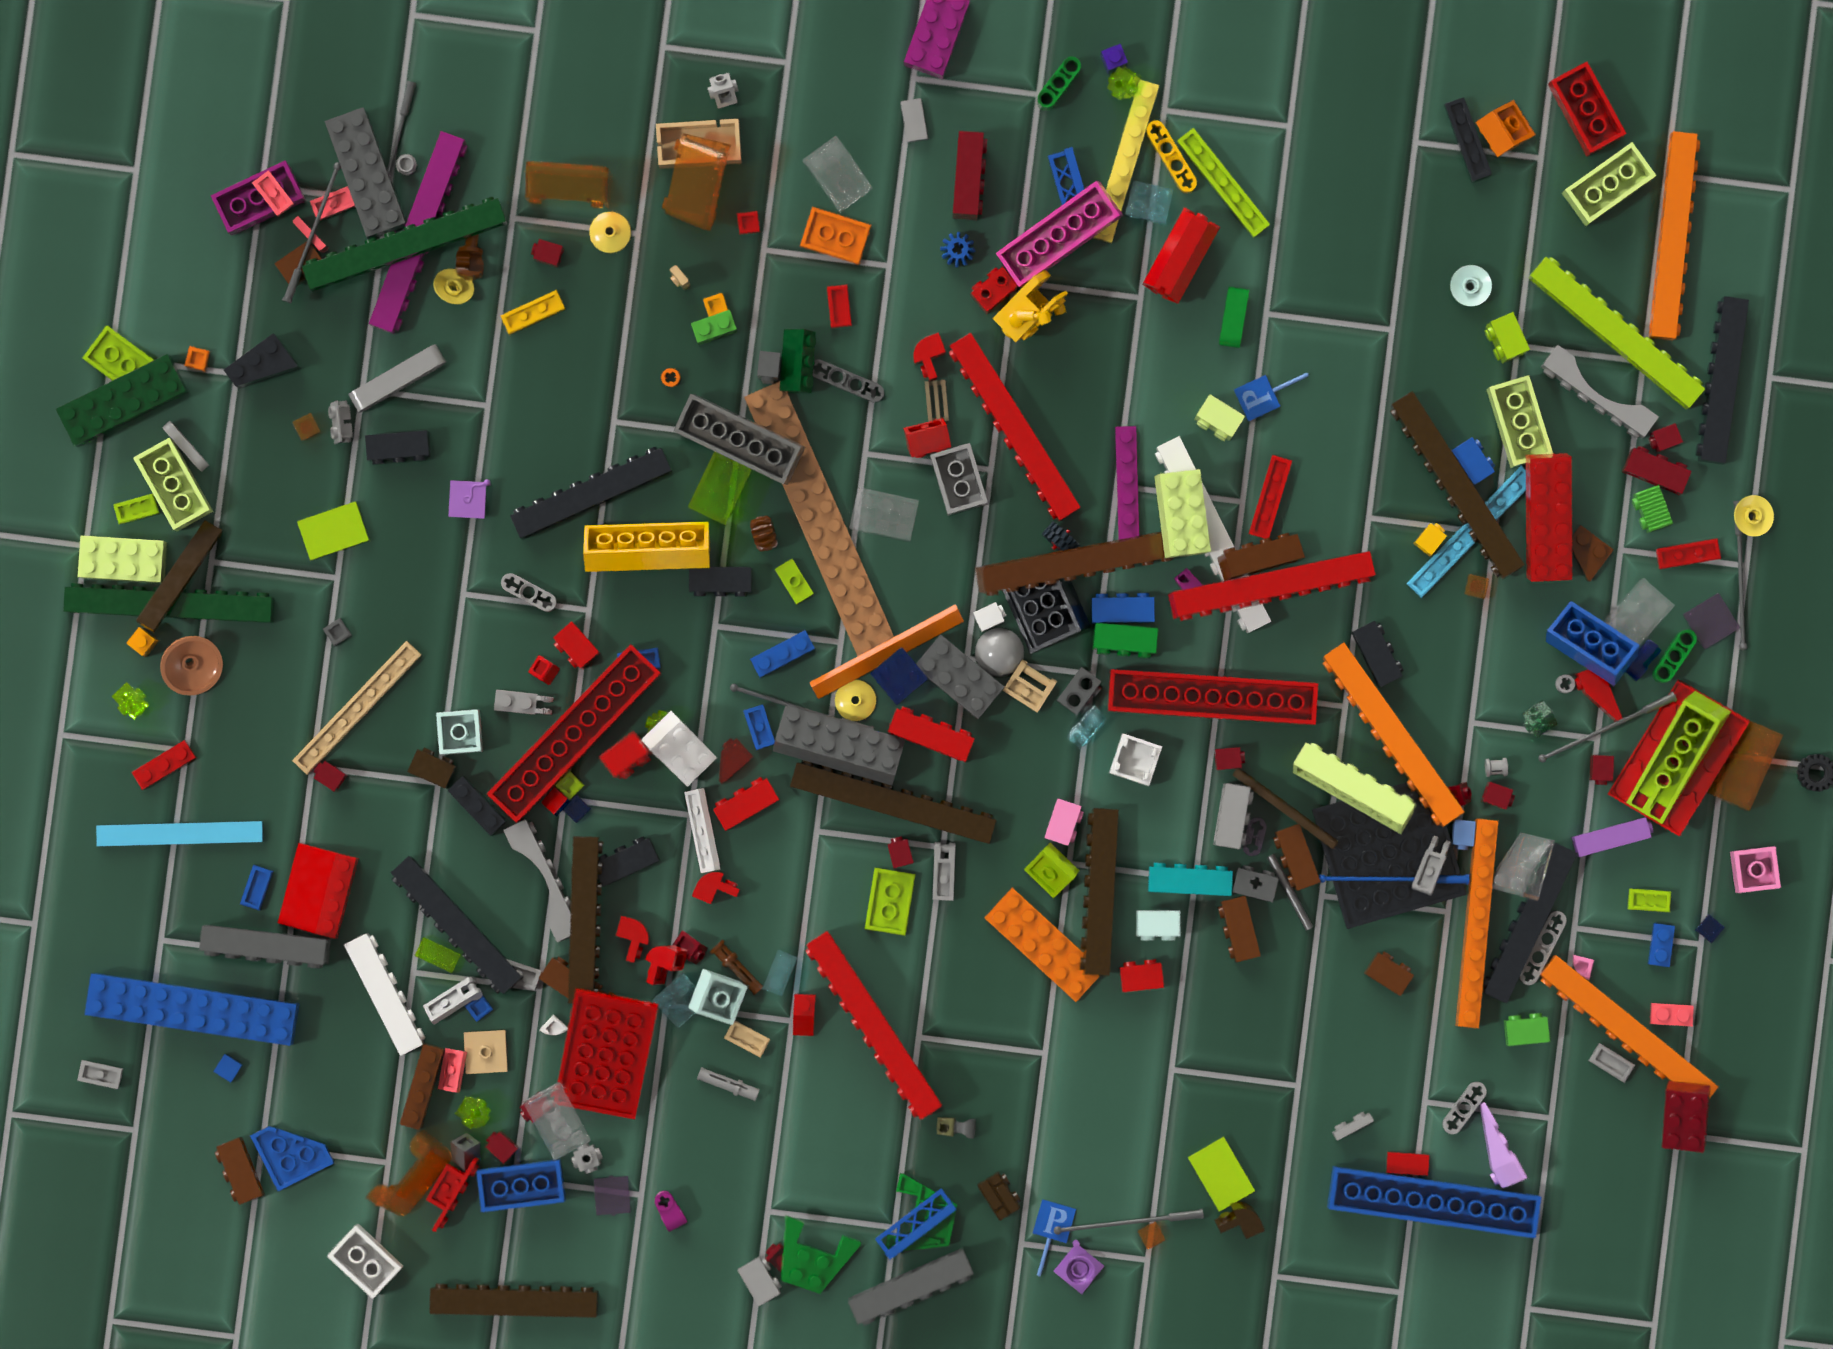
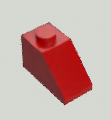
M794 994L793 1035L814 1036L816 995Z

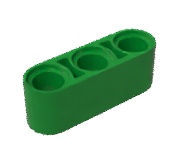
M1076 57L1066 58L1040 91L1037 98V104L1040 109L1044 111L1051 110L1079 75L1081 63ZM1074 63L1077 66V70L1069 72L1066 69V65ZM1056 79H1061L1065 85L1063 88H1056L1053 82ZM1045 95L1050 96L1052 103L1048 105L1043 104L1041 97Z
M1228 287L1219 345L1240 348L1249 296L1248 289Z
M1683 630L1675 636L1653 669L1652 676L1656 682L1665 683L1674 677L1697 642V636L1692 630ZM1683 634L1690 636L1691 642L1689 645L1682 643L1681 637ZM1672 651L1679 653V660L1677 662H1673L1670 659ZM1660 668L1667 670L1668 676L1666 679L1659 677L1658 671Z

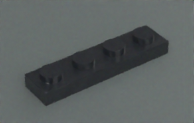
M1462 97L1444 104L1471 182L1491 176L1492 173L1465 98Z

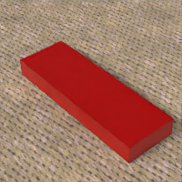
M1718 538L1656 549L1659 570L1721 559Z

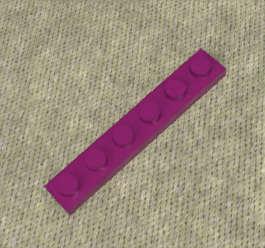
M1136 426L1115 427L1118 540L1139 536Z

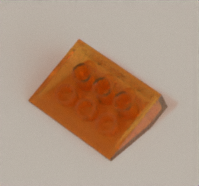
M1750 721L1707 794L1744 811H1750L1783 735Z

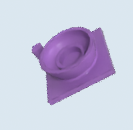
M488 479L484 482L450 480L448 517L485 519L486 487L491 486V481Z
M1074 1240L1072 1249L1053 1272L1082 1294L1103 1269L1104 1265L1079 1246L1078 1240Z

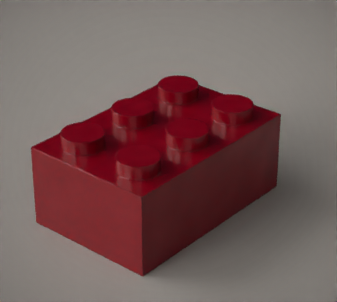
M1668 1081L1665 1096L1662 1148L1704 1153L1707 1140L1710 1085Z

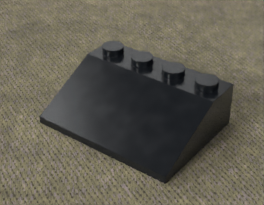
M1060 578L1054 584L1040 582L1037 587L1026 588L1024 585L1019 586L1018 590L1013 592H1006V589L1003 590L1030 654L1091 628L1071 580L1065 581L1064 578Z

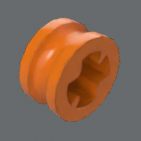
M668 368L663 371L661 379L666 386L674 387L680 382L681 376L677 370ZM674 372L676 374L674 376L676 381L667 383L666 379L668 378L665 377L666 374Z

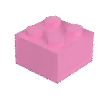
M1775 846L1730 852L1735 893L1781 888Z

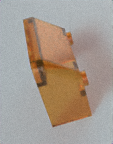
M536 161L526 162L525 199L527 202L541 204L542 200L546 199L587 202L591 204L592 208H603V205L605 208H610L612 174L608 167Z

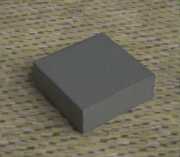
M341 618L323 629L333 646H337L352 636Z

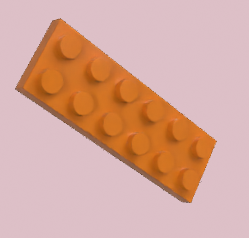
M1011 888L984 917L1075 1002L1100 977L1083 975V970H1079L1080 958H1084V953L1015 889Z

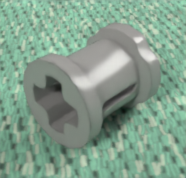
M1507 758L1491 761L1485 759L1486 777L1497 774L1507 776Z

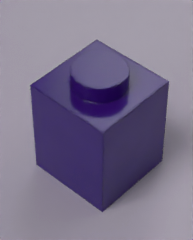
M1121 44L1101 51L1100 56L1108 74L1127 67L1128 61Z

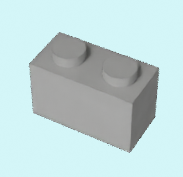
M760 1256L738 1268L739 1274L758 1306L779 1295V1288L782 1287L777 1277L772 1278L769 1273L771 1267L767 1260H762Z

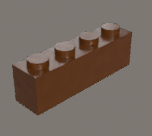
M1289 533L1277 536L1278 539L1273 541L1270 537L1260 540L1258 545H1253V542L1242 545V549L1235 550V547L1223 550V555L1217 557L1224 581L1295 563L1305 558L1298 534L1290 536Z
M559 956L557 959L553 957L538 979L568 998L569 967L567 965L569 963ZM595 981V987L599 988V993L608 994L602 990L603 985ZM610 991L609 994H608V995L618 996V995H616L615 993H613L612 991Z
M427 1043L423 1044L400 1125L417 1130L422 1129L445 1049Z

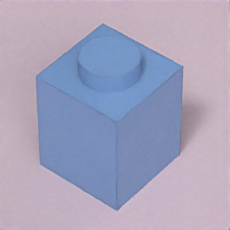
M1453 820L1451 843L1456 845V849L1468 850V846H1474L1476 821Z

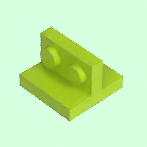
M1049 843L1024 869L1053 898L1080 871L1052 843Z

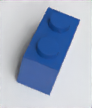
M1471 437L1451 451L1472 484L1475 485L1494 473L1493 468L1495 465L1489 456L1485 457L1482 453L1484 448L1479 440H1474Z

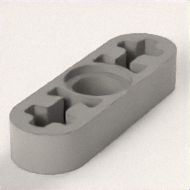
M171 421L162 427L201 472L209 466L207 461Z
M512 573L504 575L501 579V586L505 591L545 612L555 609L557 600L551 593ZM513 577L515 578L514 582L520 585L521 581L524 582L519 590V594L515 593L518 590L513 586L507 588L506 579L510 580ZM526 587H532L535 590L534 596L530 599L525 598L523 595V590ZM539 591L543 592L540 595L542 598L547 599L548 596L551 597L552 606L544 608V603L540 600L537 601V604L534 603Z
M1472 1082L1468 1085L1443 1119L1442 1127L1444 1131L1449 1134H1456L1462 1129L1486 1096L1487 1090L1482 1083ZM1478 1086H1480V1092H1482V1094L1480 1096L1475 1095L1473 1100H1475L1476 1103L1473 1104L1470 1100L1466 1099L1465 1096L1468 1095L1469 1097H1471L1473 1094V1091L1471 1090L1472 1087L1477 1088ZM1462 1102H1467L1470 1105V1111L1466 1114L1460 1113L1458 1109ZM1455 1111L1457 1115L1464 1117V1119L1461 1122V1120L1458 1118V1120L1455 1122L1457 1128H1451L1449 1130V1125L1447 1124V1121H1453L1456 1116L1452 1115Z

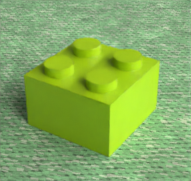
M1514 312L1495 319L1486 325V337L1489 342H1493L1495 349H1493L1494 355L1497 360H1501L1502 364L1522 356L1530 350Z

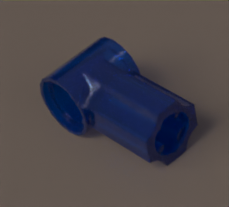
M1647 639L1639 648L1638 657L1630 665L1626 673L1637 681L1647 671L1648 665L1662 650L1653 641Z

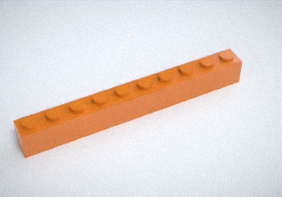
M1673 131L1669 137L1648 336L1653 339L1673 341L1676 339V336L1680 335L1681 330L1678 316L1682 315L1683 303H1680V297L1684 295L1685 283H1682L1683 274L1686 275L1687 262H1684L1685 254L1689 252V242H1686L1692 226V222L1689 221V213L1693 212L1694 201H1691V193H1694L1696 188V181H1693V173L1697 172L1698 160H1695V154L1700 149V140H1697L1698 134Z
M1342 643L1323 657L1325 661L1322 663L1328 673L1333 672L1337 678L1334 681L1340 690L1345 689L1348 693L1346 698L1352 707L1357 706L1360 710L1358 715L1365 724H1370L1372 727L1371 734L1377 741L1379 739L1384 744L1383 751L1389 758L1391 756L1396 761L1394 766L1401 775L1404 773L1409 779L1406 783L1413 792L1416 790L1421 796L1418 800L1425 809L1428 807L1433 813L1431 818L1437 826L1445 827L1462 815L1464 811L1346 644Z
M1475 819V837L1471 854L1455 1024L1456 1026L1479 1028L1498 830V821Z
M1553 955L1540 973L1542 977L1540 981L1548 988H1551V986L1558 990L1556 994L1565 1001L1568 999L1574 1003L1573 1008L1579 1013H1587L1590 1016L1589 1021L1598 1028L1600 1025L1607 1030L1605 1032L1606 1035L1614 1041L1619 1039L1623 1043L1621 1045L1622 1048L1630 1054L1635 1052L1639 1056L1638 1060L1646 1067L1650 1064L1656 1069L1654 1073L1662 1080L1666 1077L1669 1081L1710 1085V1097L1719 1086L1557 955Z

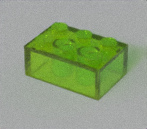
M714 451L688 508L727 526L753 470Z

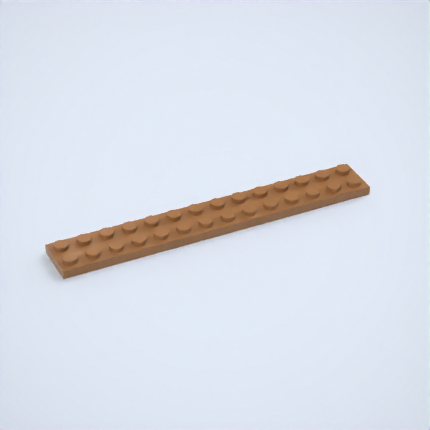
M779 381L744 398L755 423L806 447L789 484L782 485L857 656H860L890 640L894 635L788 393L779 391Z

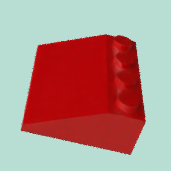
M298 843L278 923L338 939L359 858Z

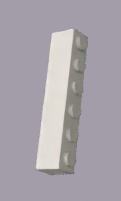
M366 933L344 944L400 1056L425 1044L423 1040L426 1038L422 1029H417L414 1023L416 1017L411 1009L407 1010L404 1004L407 1000L402 991L398 992L395 986L397 980L392 972L389 973L386 968L388 962L383 954L379 955L376 949L379 945L374 935L370 936L369 933Z

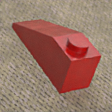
M1589 669L1575 674L1576 679L1574 681L1578 691L1582 690V693L1614 722L1623 719L1610 685L1606 680Z

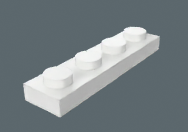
M701 788L684 792L700 872L705 873L719 870V858L705 790Z

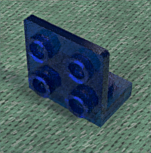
M904 648L898 649L870 673L896 705L905 700L908 695L928 679Z

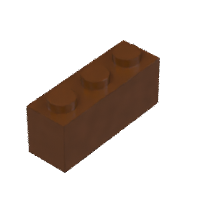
M1296 824L1274 832L1276 835L1273 837L1274 844L1277 849H1281L1283 854L1280 857L1283 868H1288L1290 876H1287L1290 887H1295V890L1298 891L1320 883L1321 881L1300 825Z
M1246 896L1221 901L1218 911L1220 918L1225 919L1226 926L1223 927L1225 938L1230 939L1231 946L1228 947L1230 958H1234L1235 962L1260 957Z
M242 1136L216 1147L215 1155L218 1162L224 1166L223 1175L226 1182H230L232 1186L230 1192L234 1202L238 1201L240 1205L265 1194Z

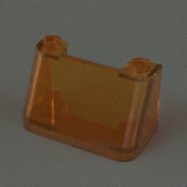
M685 133L682 134L681 139L676 140L674 151L678 152L668 198H664L662 206L665 214L708 231L712 230L716 220L717 203L731 144Z
M424 1129L419 1131L410 1143V1150L418 1160L398 1185L394 1186L392 1184L390 1187L385 1185L375 1186L366 1196L375 1205L398 1216H405L411 1212L442 1173L446 1164H449L451 1161L450 1150Z

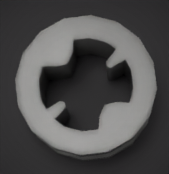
M1561 675L1557 678L1555 686L1559 692L1569 693L1574 689L1575 681L1570 675ZM1565 678V681H1570L1568 690H1565V687H1560L1561 679Z

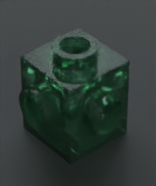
M1543 700L1522 713L1525 719L1523 722L1524 727L1529 733L1533 732L1537 738L1558 725L1553 712Z

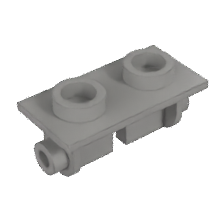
M338 401L330 403L328 409L329 418L332 419L333 426L330 431L331 438L334 439V444L342 442V439L343 443H349L351 438H353L352 424H344V420L351 419L350 405L347 404V401H340L339 405Z

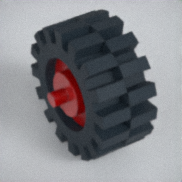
M1053 521L1042 533L1053 545L1051 547L1053 550L1057 548L1059 551L1080 547V544L1069 535L1071 531L1068 529L1066 531Z

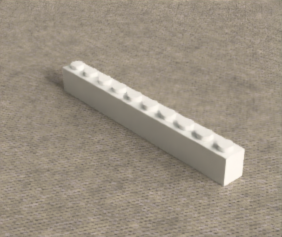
M1180 436L1156 448L1155 456L1159 464L1163 463L1167 470L1164 473L1196 470ZM1202 483L1211 552L1204 555L1210 557L1212 561L1210 567L1214 575L1218 574L1223 582L1224 578L1217 557L1223 555V550L1232 548L1234 545ZM1259 601L1253 602L1252 606L1248 608L1232 607L1233 613L1237 611L1240 617L1237 620L1242 631L1246 630L1247 633L1271 622L1263 604L1260 605Z

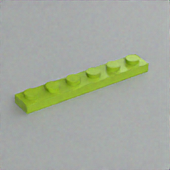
M1194 128L1177 140V143L1253 238L1270 226L1269 222Z

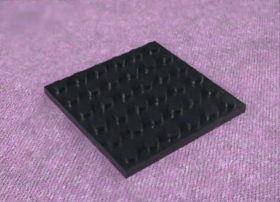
M1407 783L1392 786L1395 790L1394 793L1399 796H1408L1413 800L1412 803L1415 804L1414 813L1402 834L1343 801L1312 809L1316 825L1339 842L1332 849L1321 841L1331 877H1416L1426 849H1429L1433 837H1439L1438 845L1434 852L1439 854L1446 840L1451 842L1447 826H1437L1431 818L1433 814L1428 807L1425 809L1418 800L1421 796L1416 790L1413 792ZM1452 843L1440 875H1461ZM1332 881L1346 929L1466 895L1464 884L1436 883L1432 896L1412 889L1414 881Z

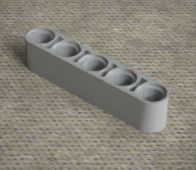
M434 344L355 389L349 394V397L357 411L361 413L440 368L446 361L437 345Z

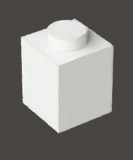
M996 602L973 612L981 632L1003 623V617L1006 616L1002 605L997 606Z

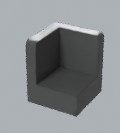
M465 1133L451 1141V1160L464 1171L468 1169L475 1157L479 1158L476 1164L481 1161L480 1142L471 1135Z

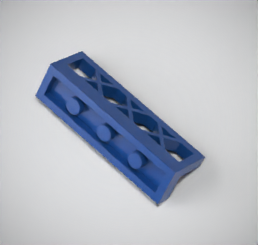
M1072 147L1064 149L1063 152L1048 156L1062 205L1066 203L1069 195L1074 197L1084 190ZM1065 156L1067 165L1062 171L1055 167L1053 159ZM1067 168L1069 169L1070 175L1065 173ZM1064 175L1072 179L1073 184L1069 191L1061 187L1060 184ZM1073 187H1074V190H1075L1076 195L1071 192L1072 189H1073ZM1063 191L1067 193L1065 198L1063 195Z
M941 1188L876 1237L875 1240L884 1250L889 1260H891L954 1212L956 1207ZM941 1194L947 1205L942 1209L932 1208L933 1200ZM931 1202L930 1208H929V1207H924V1206H926L928 1203ZM920 1209L930 1210L929 1219L925 1222L916 1221V1215ZM932 1211H938L933 1216H931ZM914 1215V1220H908L911 1216ZM903 1222L913 1223L912 1232L909 1234L899 1233L900 1225ZM915 1223L921 1224L915 1229ZM886 1235H896L895 1245L888 1249L881 1239ZM899 1236H903L904 1238L898 1242Z

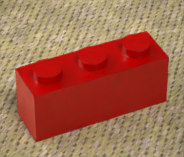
M760 777L751 782L752 787L745 790L743 787L734 792L733 795L735 797L727 801L724 798L715 803L716 808L713 811L725 831L780 800L767 778L763 780Z

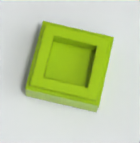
M569 771L555 786L571 800L585 785Z

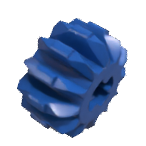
M957 232V238L955 239L953 234L950 233L949 238L951 241L943 239V243L947 246L940 247V251L947 252L942 255V259L950 257L947 264L951 265L954 260L955 267L957 268L959 267V261L966 266L965 258L973 260V257L968 253H975V248H968L974 244V241L966 242L968 239L967 234L961 239L960 232ZM955 245L963 247L961 254L953 253Z

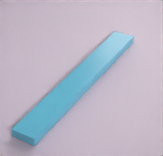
M1521 465L1485 502L1496 521L1526 491V469ZM1467 524L1462 526L1406 583L1420 598L1474 544L1468 534L1470 529Z
M263 821L96 826L97 846L263 842Z

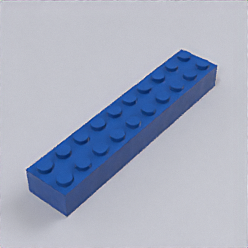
M92 973L85 1015L291 1046L294 1044L300 1004Z
M1333 1166L1327 1208L1536 1238L1541 1196Z

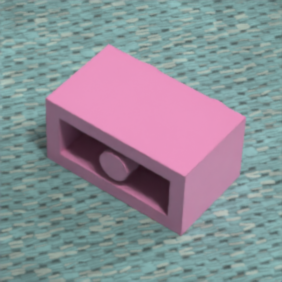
M1057 799L1044 838L1067 846L1069 842L1074 843L1077 831H1074L1076 822H1081L1084 813L1080 811L1081 806Z

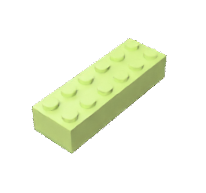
M1306 743L1293 764V773L1399 834H1402L1414 813L1415 804L1412 803L1413 800L1406 795L1399 796L1394 793L1395 790L1386 784L1382 786L1376 783L1377 780L1371 775H1362L1355 766L1341 763L1340 758L1331 753L1329 755L1322 752V748L1314 743L1311 745Z

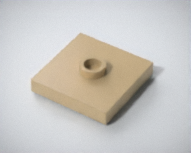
M506 1030L464 1032L465 1052H467L465 1061L466 1074L508 1072Z

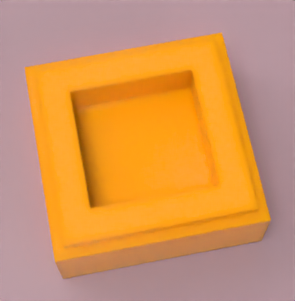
M723 293L703 299L709 317L728 310Z

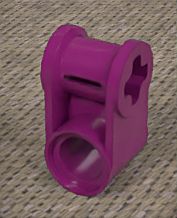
M660 1191L655 1197V1205L667 1230L671 1232L687 1223V1220L672 1194L668 1191ZM661 1196L669 1198L667 1206L659 1204Z

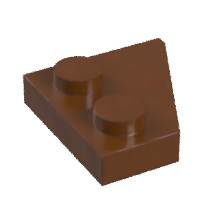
M1580 525L1572 535V551L1585 574L1586 580L1590 582L1614 549Z

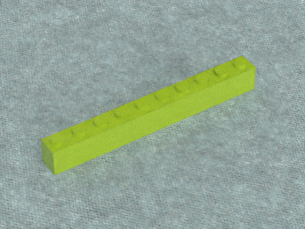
M1545 257L1528 279L1686 410L1690 408L1705 390L1702 386L1703 382L1695 376H1689L1686 373L1687 369L1680 363L1675 364L1671 361V356L1666 351H1659L1654 347V341L1647 336L1645 338L1638 333L1639 329L1631 323L1628 325L1622 320L1624 317L1616 310L1612 312L1606 307L1608 304L1602 298H1595L1591 294L1592 290L1585 284L1580 285L1575 281L1576 277L1567 270L1564 272L1559 268L1560 264L1555 259Z

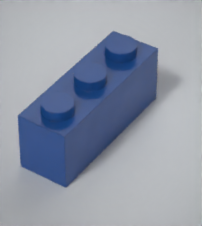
M1126 593L1116 594L1115 598H1108V594H1096V598L1091 599L1092 624L1154 623V597H1150L1149 593H1138L1137 597H1129V594Z
M804 630L750 660L759 677L762 678L814 651L815 648Z

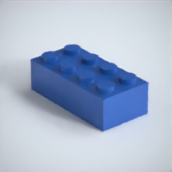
M1572 601L1569 602L1546 634V642L1613 686L1616 685L1638 657L1639 644Z
M561 1159L477 1170L481 1212L566 1201Z

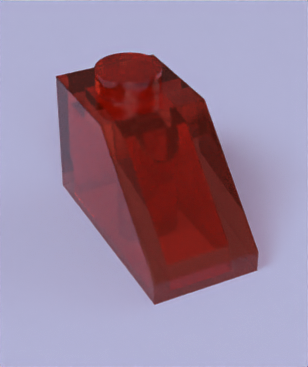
M730 738L722 745L724 749L721 751L719 782L721 784H724L753 758L737 738L734 741Z

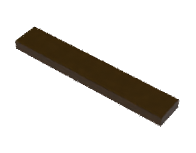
M204 520L136 619L138 624L155 633L222 535L223 531L220 528Z
M1241 768L1236 769L1233 773L1234 777L1330 848L1334 849L1338 845L1337 839Z

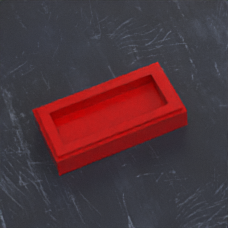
M847 285L827 287L831 328L852 326Z
M1387 1152L1386 1173L1428 1176L1429 1155Z

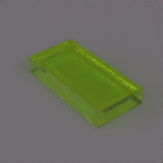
M423 937L414 956L453 973L461 954Z

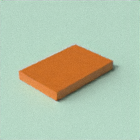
M812 207L800 247L859 265L871 225Z

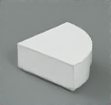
M553 1015L541 1027L540 1031L548 1035H559L566 1032L568 1027Z

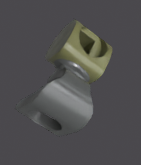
M938 1117L936 1134L954 1136L955 1133H962L967 1138H975L976 1119H970L963 1123L956 1122L955 1118Z

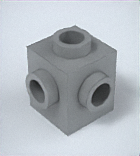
M729 73L709 78L711 87H708L711 99L716 100L718 108L738 103L735 92H738L736 81L731 80Z
M588 1142L576 1146L578 1150L574 1151V1156L571 1157L575 1169L579 1168L580 1172L585 1170L586 1174L598 1170L597 1166L601 1164L600 1160L603 1159L600 1148H596L595 1144L589 1146ZM584 1155L590 1156L589 1162L583 1161Z

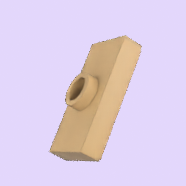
M674 265L670 269L672 275L670 279L677 287L681 285L686 290L690 286V282L678 266Z
M736 1020L724 1037V1039L760 1058L770 1041L766 1036Z

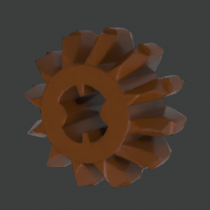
M759 516L751 520V532L757 549L759 551H768L777 547V535L771 518Z

